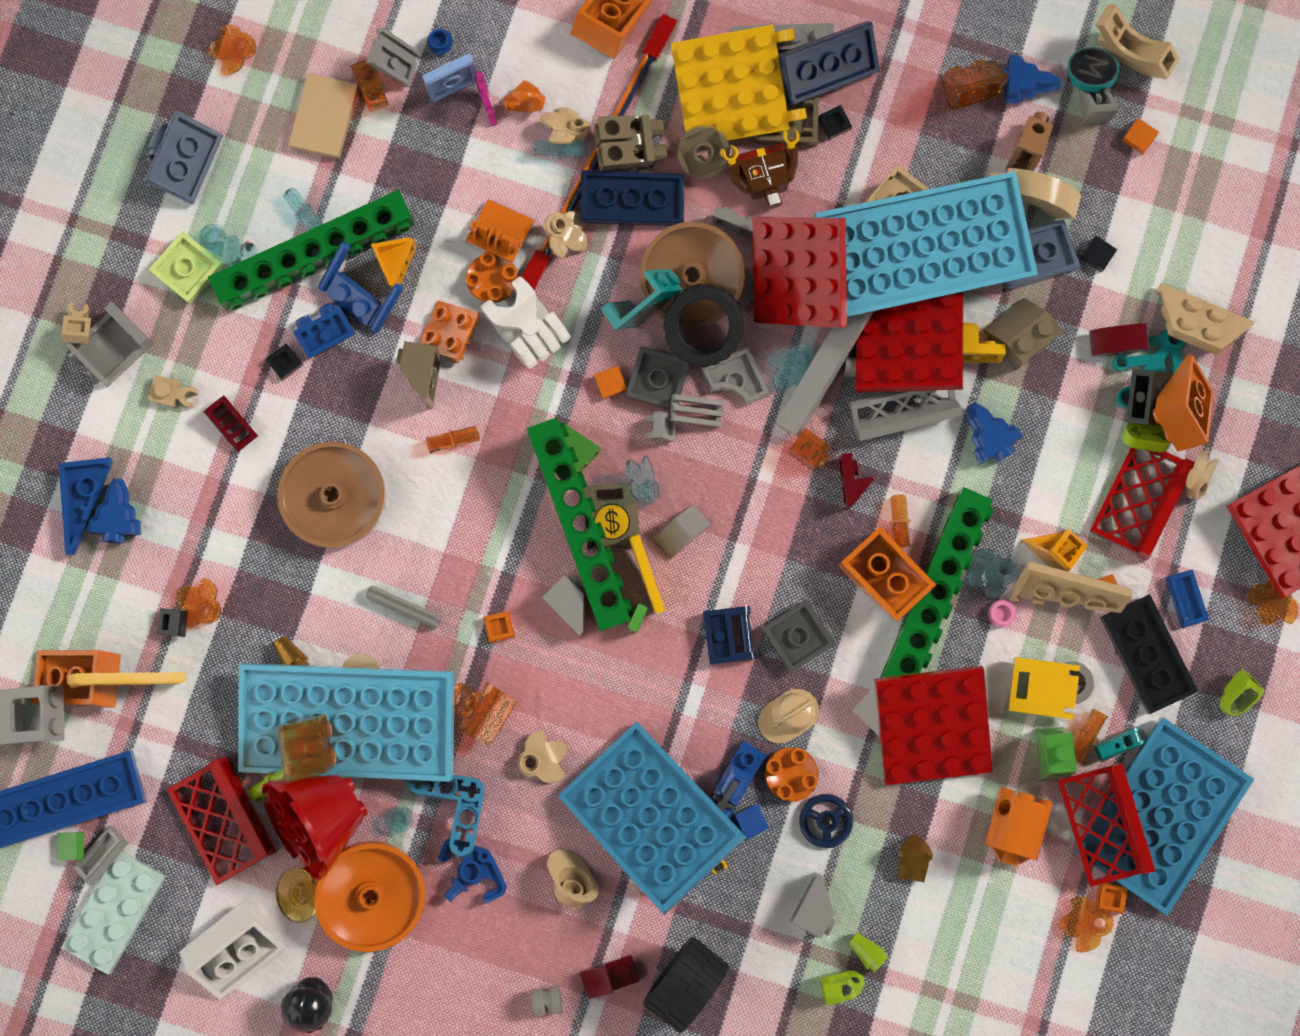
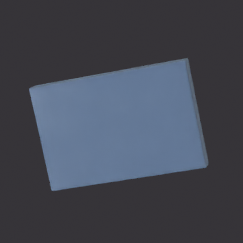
M175 110L144 178V182L193 205L223 138V134Z
M1064 219L1028 230L1038 275L1003 283L1005 292L1081 268Z

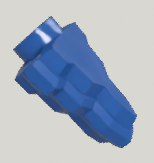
M1010 54L1007 68H1000L997 88L1005 90L1006 105H1019L1021 100H1032L1036 94H1050L1060 90L1062 79L1051 72L1039 71L1034 63L1025 62L1023 56Z
M976 402L967 407L968 422L974 430L971 439L976 449L973 454L979 464L992 458L999 463L1015 452L1012 445L1024 436L1015 425L1009 426L1003 418H994L987 408Z
M113 479L105 491L104 502L97 506L95 517L89 519L87 533L103 535L102 542L123 544L125 543V536L141 535V521L136 519V509L129 504V490L123 479Z

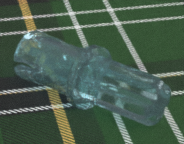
M534 140L533 143L534 155L558 156V159H561V156L584 158L585 141H573L570 144L549 143V140Z
M292 187L285 191L283 198L295 212V218L300 219L308 230L323 224L313 212V206L307 204L296 188Z

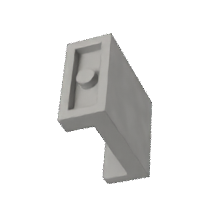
M112 301L104 308L108 313L90 329L89 344H72L68 342L65 345L71 351L68 356L78 366L83 363L89 369L86 374L96 384L101 381L107 387L154 345Z

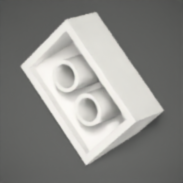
M245 899L179 951L186 972L220 1000L286 947L263 915Z

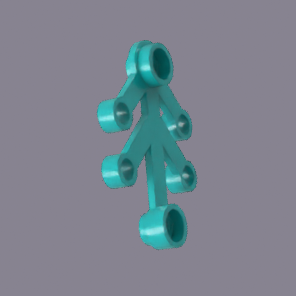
M1166 328L1161 335L1148 336L1149 347L1161 346L1155 354L1129 357L1118 355L1113 359L1112 367L1117 372H1123L1129 367L1145 366L1143 370L1166 372L1164 360L1170 353L1173 367L1171 372L1175 373L1183 361L1181 350L1186 346V342L1176 338L1177 343L1172 344L1169 341ZM1118 359L1124 361V367H1119L1117 365ZM1130 386L1124 387L1116 395V403L1122 409H1128V404L1122 401V396L1126 395L1129 397Z

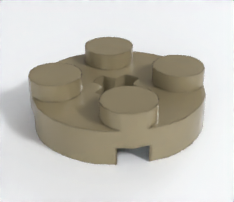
M699 125L689 129L679 142L678 159L682 168L688 174L702 179L717 176L723 171L728 162L720 155L721 149L725 150L727 157L730 155L728 140L721 131L712 125ZM704 145L705 148L709 147L711 149L708 152V158L704 159L702 155H697L696 152L700 150V146Z

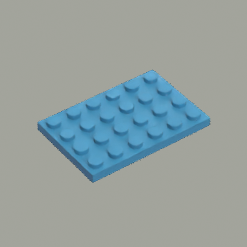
M1161 717L1125 771L1156 871L1115 881L1162 914L1168 916L1254 779ZM1112 792V793L1110 794V797L1113 798V799H1115V798H1114V795H1113V792ZM1107 799L1099 813L1113 820L1118 811L1116 803ZM1097 815L1090 830L1104 837L1111 823ZM1119 816L1116 822L1123 826ZM1114 825L1107 839L1121 847L1126 838L1125 831ZM1087 832L1082 841L1084 849L1094 854L1101 839ZM1105 842L1098 857L1112 864L1119 849ZM1127 843L1125 850L1131 852L1129 844ZM1076 847L1073 853L1080 857L1078 848ZM1122 852L1115 866L1123 871L1135 869L1133 857ZM1086 854L1089 863L1092 856ZM1095 859L1092 865L1105 875L1110 867ZM1113 869L1110 875L1120 872Z
M635 722L558 795L562 802L664 915L746 838L638 722Z

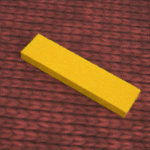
M186 672L75 673L68 675L70 686L177 685L186 682Z

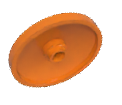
M364 841L345 847L328 874L321 880L316 881L314 889V908L324 932L340 946L358 952L380 951L399 943L414 929L421 917L425 904V885L421 872L415 862L400 848L381 841Z

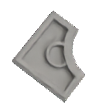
M749 347L731 354L727 360H723L717 365L701 368L711 393L720 391L733 393L741 398L746 406L770 396L769 389Z

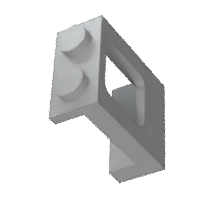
M42 685L0 690V745L64 740L63 686ZM22 699H39L40 728L38 730L22 731Z

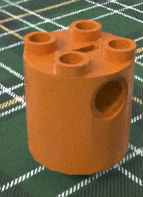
M999 787L984 845L992 848L997 861L1019 867V864L1029 859L1038 861L1053 802L1037 798L1035 802L1034 795L1019 791L1018 795L1014 796L1015 791Z

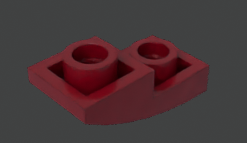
M1146 323L1119 325L1089 331L1092 357L1113 356L1123 352H1140L1149 349Z

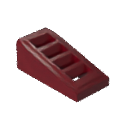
M224 395L203 411L237 452L258 437L256 432ZM226 405L228 410L216 419L213 415ZM233 413L235 418L223 427L220 423ZM237 422H240L242 426L229 435L227 431ZM244 430H247L249 434L236 443L234 438Z

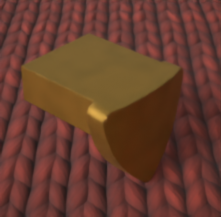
M913 834L903 842L900 848L897 879L925 882L929 861L932 860L933 853L929 845L920 836Z

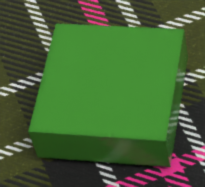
M638 604L627 630L638 633L648 611L646 606Z
M84 832L57 833V860H84Z

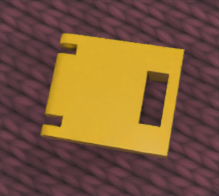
M1014 657L1008 711L1074 719V714L1064 712V708L1075 709L1079 676L1069 675V670L1080 671V666ZM1019 671L1029 672L1026 699L1016 697Z

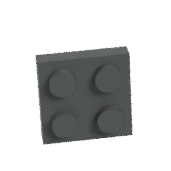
M640 346L625 397L671 411L672 395H681L689 370V363L680 360L676 356Z
M807 599L762 628V631L790 673L798 670L836 644Z

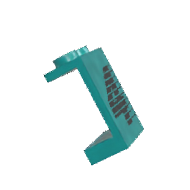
M669 269L647 270L643 274L655 290L636 307L629 300L609 302L601 310L615 331L637 328L683 290L678 284L680 281L677 275Z

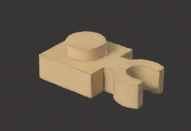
M73 303L68 305V316H63L62 342L89 344L91 318H88L89 306L87 304H84L82 311L74 310Z
M155 375L147 400L176 408L177 401H180L185 407L194 408L195 404L188 402L186 398L189 394L198 395L199 392L193 387L181 389L183 383L179 380Z

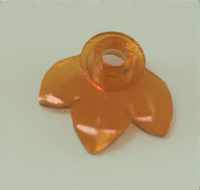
M232 24L221 27L222 37L212 41L207 50L210 56L222 60V75H231L238 72L243 67L245 59L251 58L257 49L254 38L247 33H242L239 27Z
M207 578L201 580L198 588L185 585L177 590L176 599L182 607L181 610H188L187 627L193 628L199 623L211 624L221 616V607L216 600L217 588ZM208 606L209 610L206 614H204L205 609Z
M1269 579L1265 584L1254 585L1247 593L1245 601L1258 605V617L1262 626L1272 624L1280 619V617L1288 624H1293L1298 615L1297 601L1291 594L1280 599Z
M1071 898V906L1074 912L1064 916L1058 923V928L1066 935L1076 938L1075 948L1077 952L1094 950L1099 946L1102 936L1112 931L1114 919L1109 911L1097 908L1089 898ZM1097 918H1102L1105 921V925L1097 927L1094 921Z

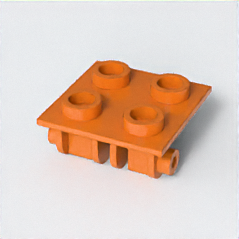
M488 199L478 219L471 222L469 227L471 231L466 242L513 263L535 220Z
M437 301L419 343L436 346L440 355L449 357L450 361L459 364L460 360L464 359L463 355L467 349L465 346L470 345L468 339H473L472 334L480 323L478 321L480 313Z

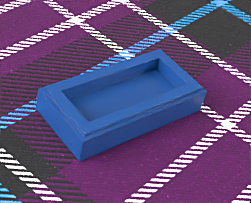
M1193 569L1165 577L1181 628L1208 621L1207 611Z

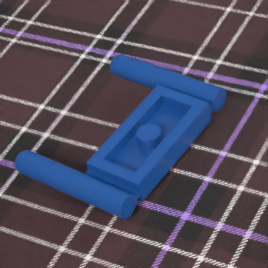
M342 242L322 277L318 288L326 292L328 297L337 304L339 303L342 308L365 326L369 325L373 332L379 333L403 292V286L399 283L394 284L384 303H381L346 274L338 271L351 248L347 242Z

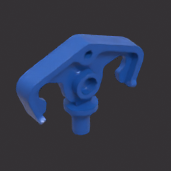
M450 838L442 846L438 857L439 861L446 862L450 859ZM462 840L454 844L458 846L460 852H463L464 847L470 846V844ZM475 845L473 853L463 858L458 867L457 873L459 878L456 879L454 876L451 878L452 886L443 896L452 902L460 892L468 891L465 887L466 885H476L483 878L490 879L496 883V889L492 892L487 891L483 896L486 904L504 895L507 889L506 882L492 853Z

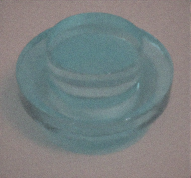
M209 224L200 232V241L209 250L220 249L226 242V232L217 224Z
M394 806L386 814V825L395 833H403L413 823L412 812L405 806Z

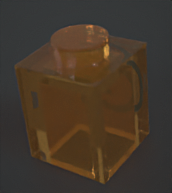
M805 428L788 453L813 472L817 466L822 469L831 456L827 453L831 446Z

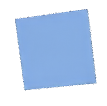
M470 53L422 75L431 101L436 102L475 83L474 72L476 70Z

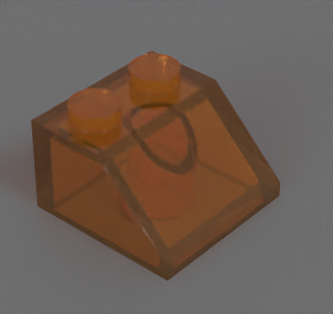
M983 59L973 62L968 67L961 68V66H955L948 69L944 73L941 85L949 111L998 98L1008 80V75L995 60L986 62Z
M326 714L296 717L277 727L285 782L327 773L334 768L336 753L334 748H331L332 726L330 721H327Z

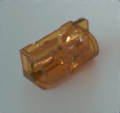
M460 682L454 690V710L465 718L458 729L490 748L518 701L487 682L480 693ZM464 692L462 701L456 704L458 695Z

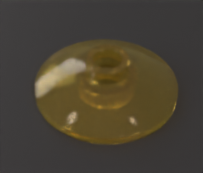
M297 867L287 869L279 877L276 886V898L281 912L288 920L295 923L306 922L315 914V882L304 869Z

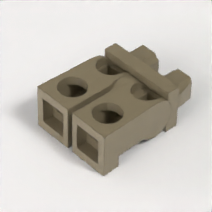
M649 114L642 116H598L594 122L596 146H599L597 149L599 171L650 167L653 162L665 160L667 157L665 144L653 145L652 137L664 134L663 120L650 119Z

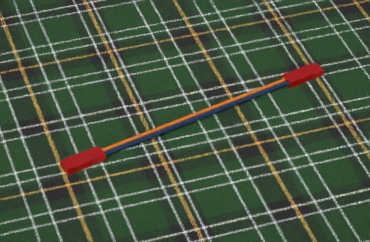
M666 14L661 15L642 51L644 57L612 116H624L654 60L658 61L677 25L676 19ZM599 146L594 148L583 170H595L598 165L597 149ZM581 175L560 213L565 214L568 211H573L581 196ZM549 235L541 249L535 250L521 276L533 290L536 289L551 261L550 252L552 250L549 246Z

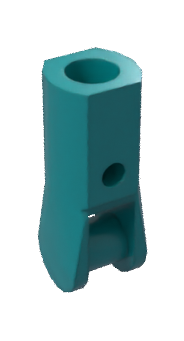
M1139 727L1131 728L1095 744L1093 747L1098 759L1103 762L1144 744L1146 741L1141 739L1138 733ZM1127 735L1131 741V744L1128 746L1125 745L1122 738Z

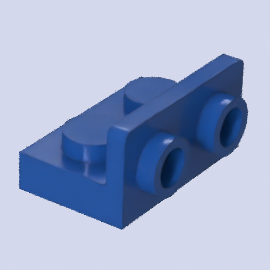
M329 302L318 309L319 313L311 317L307 314L295 321L296 325L292 327L293 332L308 358L355 334L339 303L333 305L332 302Z

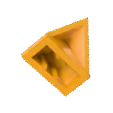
M408 237L371 244L390 288L392 289L396 283L401 284L417 247L414 239Z
M1069 528L1062 532L1021 539L1049 567L1067 572L1072 569L1087 548V545Z

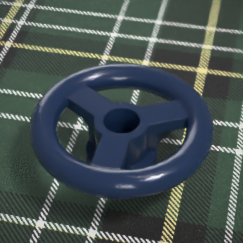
M820 794L812 797L805 803L800 812L799 825L803 836L814 846L834 848L841 845L849 837L853 828V815L847 803L840 797L832 794ZM821 802H831L839 807L833 812L825 810L821 813L812 809ZM844 815V829L838 837L832 839L831 832L837 829L839 825L838 818ZM808 816L816 820L818 828L823 832V840L815 837L810 832L807 823ZM825 816H829L831 818V824L829 826H824L822 824V819Z

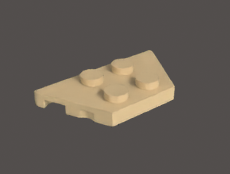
M1160 283L1156 290L1157 296H1161L1163 301L1161 311L1166 319L1168 335L1217 356L1228 345L1237 341L1243 333H1247L1254 325L1255 321L1166 284Z

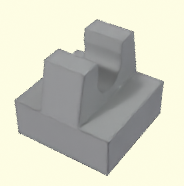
M658 411L654 412V415L646 417V422L653 424V431L646 432V438L666 443L675 442L676 422L670 421L669 413Z

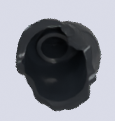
M306 977L297 985H294L282 999L281 1014L284 1022L291 1028L298 1031H306L307 1033L321 1030L332 1014L333 994L328 985L318 977Z

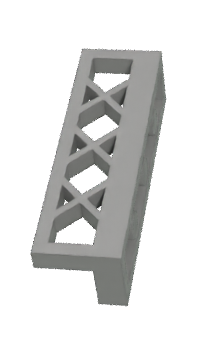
M947 390L948 397L939 400L932 397L936 391H899L849 402L853 429L860 441L961 417L962 409L956 400L955 390ZM920 394L924 397L919 405L911 406L907 403L913 395ZM894 400L899 403L894 411L886 412L882 410L888 401ZM863 407L873 409L868 417L858 418L857 409Z

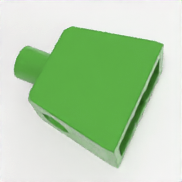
M566 425L569 436L565 437L568 448L573 446L578 462H575L574 466L577 473H579L601 453L600 447ZM550 440L546 443L545 449L548 454L557 455L561 451V444L557 440ZM559 465L555 469V475L559 480L565 481L570 477V469L565 465Z
M1063 727L1035 729L1041 781L1062 779L1076 773L1072 732Z

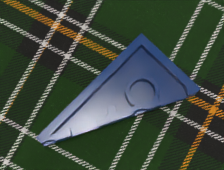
M110 457L59 463L65 555H76L89 519L113 464V459Z

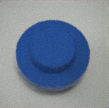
M435 29L429 34L427 44L431 52L443 55L451 50L453 39L448 31Z

